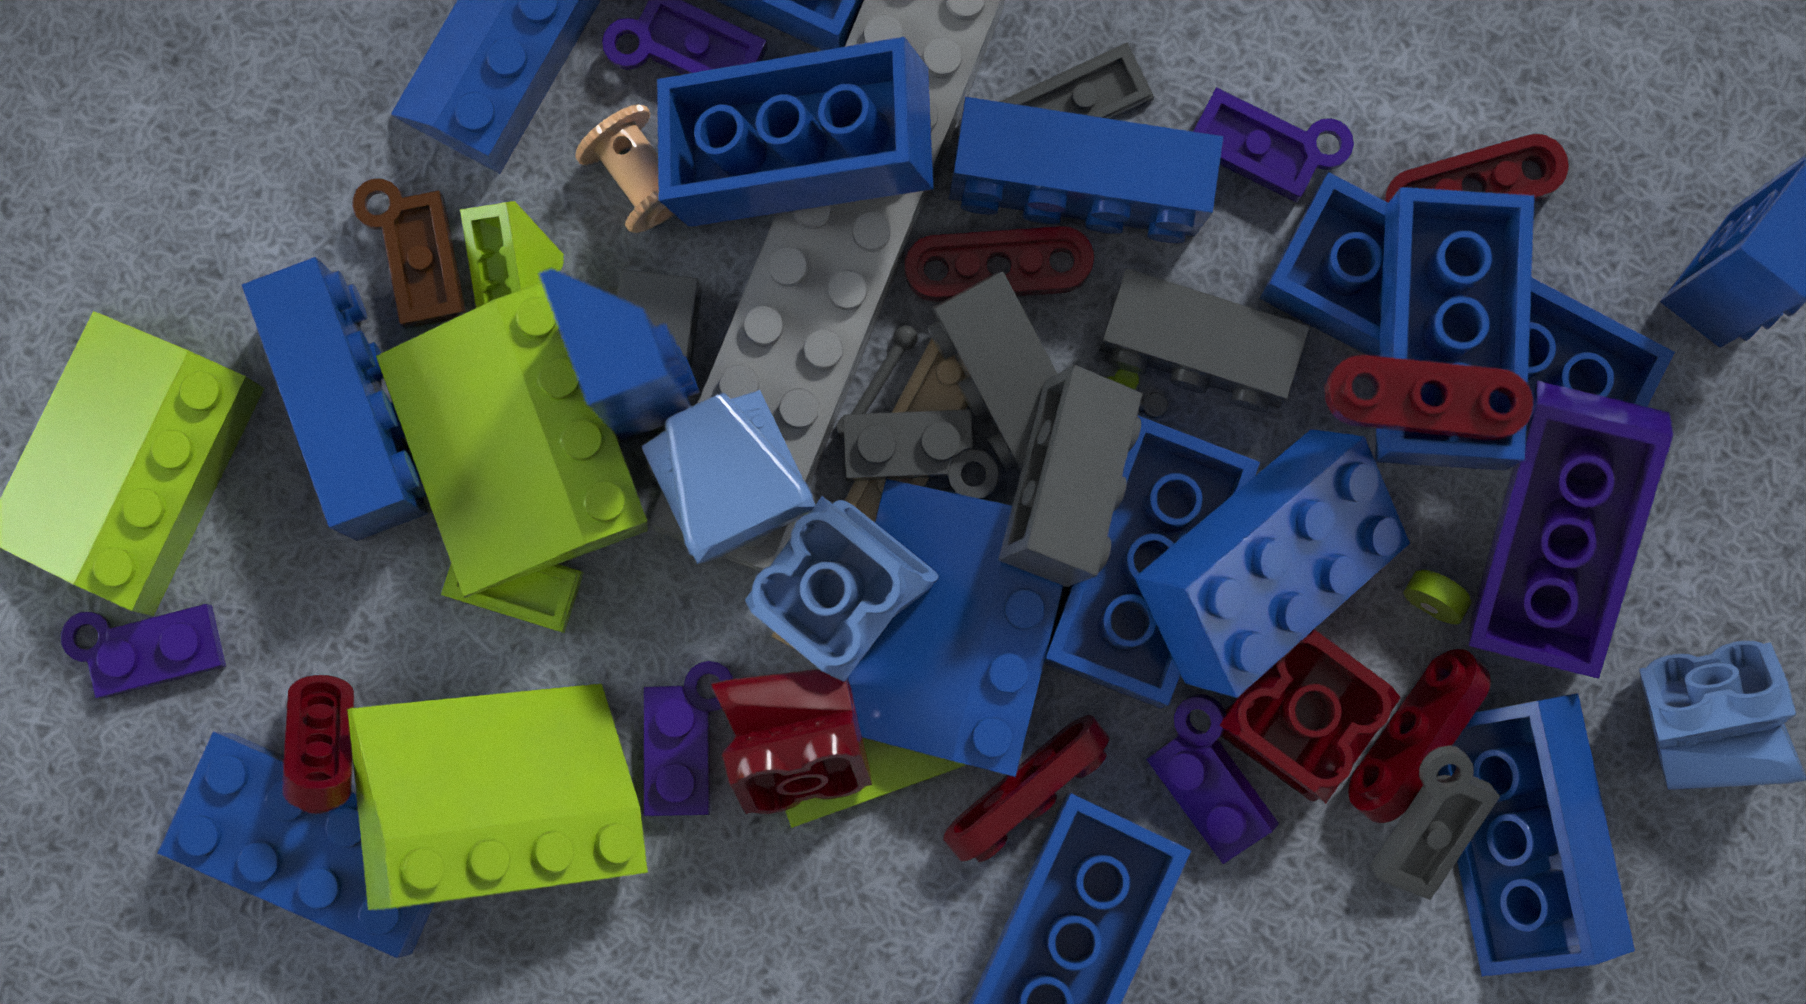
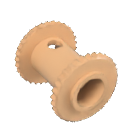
M639 104L623 108L599 123L582 139L575 153V158L579 164L588 165L601 161L635 207L625 221L626 228L634 233L651 229L674 215L659 201L658 153L641 132L642 128L646 126L645 124L648 122L651 113L645 105ZM625 149H631L626 154H620Z

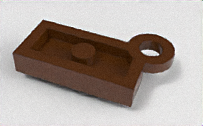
M371 179L363 182L355 191L352 208L356 217L366 227L383 231L400 325L407 329L451 320L465 314V305L450 226L442 193L438 190L403 197L401 191L392 182L385 179ZM376 194H385L390 200L388 210L380 215L369 213L367 208L369 199Z

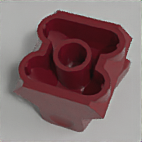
M1314 629L1248 687L1234 703L1225 709L1226 716L1219 725L1225 730L1221 737L1309 801L1320 799L1326 804L1337 787L1349 776L1353 765L1377 731L1387 723L1391 711L1401 697L1392 685Z
M820 669L711 683L715 695L736 736L722 753L730 786L745 814L778 813L789 810L805 800L813 798H843L861 791L865 786L872 785L870 767L848 677L843 682Z

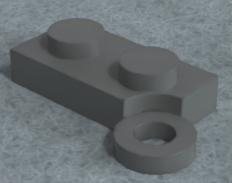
M971 409L843 415L846 481L948 477L949 485L955 494L984 499L991 494L998 483L999 471L997 463L991 455L982 450L972 449ZM975 463L984 469L985 480L981 485L972 487L963 482L961 470L967 464Z
M1454 746L1439 747L1431 751L1423 759L1419 768V778L1423 786L1370 865L1380 881L1429 900L1434 896L1500 798L1489 782L1473 776V764L1464 751ZM1447 764L1456 765L1455 772L1451 776L1441 775L1436 777L1438 771Z

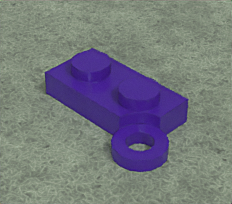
M648 0L639 20L624 18L611 23L605 30L602 39L603 51L606 57L617 68L625 70L637 69L644 65L651 57L653 61L681 74L762 61L768 49L767 40L682 0ZM624 34H632L639 39L637 50L631 54H623L616 48L617 40Z
M1217 87L1193 131L1224 136L1220 158L1221 166L1296 203L1301 199L1316 168L1332 170L1342 166L1352 154L1354 146L1351 131L1348 126L1339 120L1332 118L1320 119L1313 123L1307 131H1304ZM1322 134L1333 135L1339 142L1338 152L1331 155L1323 154L1317 147V138Z
M209 604L183 609L114 628L111 627L109 621L102 615L94 612H79L65 622L61 631V645L64 652L74 660L88 663L95 698L103 699L226 667L213 607ZM85 625H92L98 632L97 643L89 649H82L76 641L78 630Z
M706 661L692 667L685 677L684 686L644 687V816L710 815V712L721 710L722 707L717 697L705 699L700 696L697 684L700 678L707 674L717 676L720 681L733 679L728 668L718 662Z
M1194 694L1183 700L1176 708L1174 726L1178 736L1159 748L1146 760L1222 864H1225L1273 832L1279 825V822L1218 741L1225 731L1219 726L1226 716L1223 706L1214 697L1206 694ZM1191 711H1205L1211 720L1210 729L1206 731L1196 729L1190 721Z

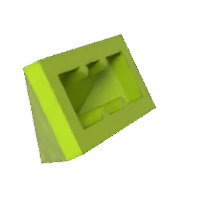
M515 201L460 209L476 308L494 299L542 283L539 275L541 272L549 269L561 271L564 254Z

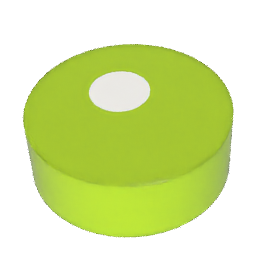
M1430 570L1415 571L1403 591L1405 598L1412 605L1437 620L1449 624H1460L1472 604L1470 595L1463 587L1448 577Z

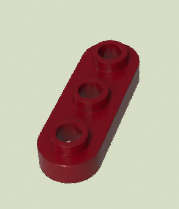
M1530 134L1403 171L1394 177L1386 187L1382 200L1389 202L1400 187L1463 191V179L1473 178L1481 184L1482 192L1533 195L1534 202L1547 198L1562 185L1568 173V157L1564 148L1555 139L1543 134ZM1524 161H1533L1538 164L1541 169V178L1537 180L1527 178L1522 172V163Z
M1067 226L929 235L919 239L909 249L905 259V278L908 286L917 296L927 301L941 302L991 276L992 274L988 271L986 264L991 258L1001 256L1010 263L1011 269L1005 276L1016 296L1068 293L1081 287L1088 279L1094 263V252L1090 241L1083 233ZM1064 252L1071 257L1073 266L1066 272H1058L1051 267L1049 258L1054 253ZM931 261H941L947 266L948 274L942 280H931L924 273L925 266Z
M1356 355L1342 361L1330 373L1325 384V400L1331 413L1343 423L1359 427L1501 440L1522 429L1529 421L1533 411V396L1527 383L1516 373L1504 369ZM1362 377L1372 383L1374 387L1372 399L1362 400L1353 393V379ZM1423 385H1434L1440 390L1442 395L1440 406L1431 407L1422 401L1420 390ZM1498 391L1507 396L1510 407L1506 414H1499L1492 410L1489 405V395L1491 392Z
M1453 649L1433 659L1355 770L1348 787L1349 800L1369 820L1376 823H1387L1399 818L1406 812L1423 786L1419 778V768L1423 759L1431 751L1439 747L1452 746L1487 696L1491 684L1490 673L1473 654L1464 649Z
M329 675L307 676L295 681L288 690L283 795L290 804L308 813L320 814L331 811L344 804L349 799L352 791L353 758L348 709L354 708V690L348 682L341 678Z
M1086 715L1074 720L1018 766L1016 777L1007 775L960 814L944 833V842L960 861H968L975 858L978 862H983L991 858L1006 844L1008 840L1006 834L1025 818L1033 820L1044 814L1057 800L1056 792L1073 777L1079 779L1091 774L1104 762L1107 757L1104 749L1109 742V735L1092 715Z

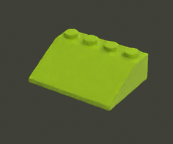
M542 283L494 299L376 356L464 598L648 531V521L616 435L586 402Z
M93 311L0 498V548L121 607L154 617L264 388L248 377L196 353Z
M602 683L348 709L368 910L397 908L648 873L640 805Z

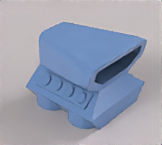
M760 390L732 399L726 393L713 396L668 418L665 421L666 430L641 446L683 533L684 543L690 555L694 556L697 564L717 559L802 518L815 506L811 491L803 480Z
M822 496L810 513L804 515L796 522L791 532L790 540L773 563L756 576L752 585V591L746 597L745 602L752 614L815 666L844 682L891 619L929 591L939 577L930 566L854 505L844 500H838L832 504Z
M1757 641L1732 642L1717 648L1710 655L1700 657L1690 654L1667 655L1652 661L1647 667L1639 669L1661 769L1668 790L1789 784L1806 781L1805 771L1784 724L1796 715L1788 681L1771 642L1765 644Z

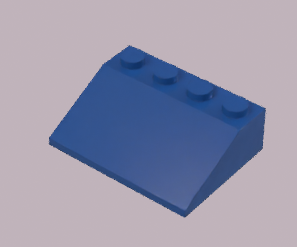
M889 479L885 480L875 523L930 566L938 574L939 578L929 591L891 619L848 676L860 732L863 738L1016 777L1063 585L998 560L1012 505Z

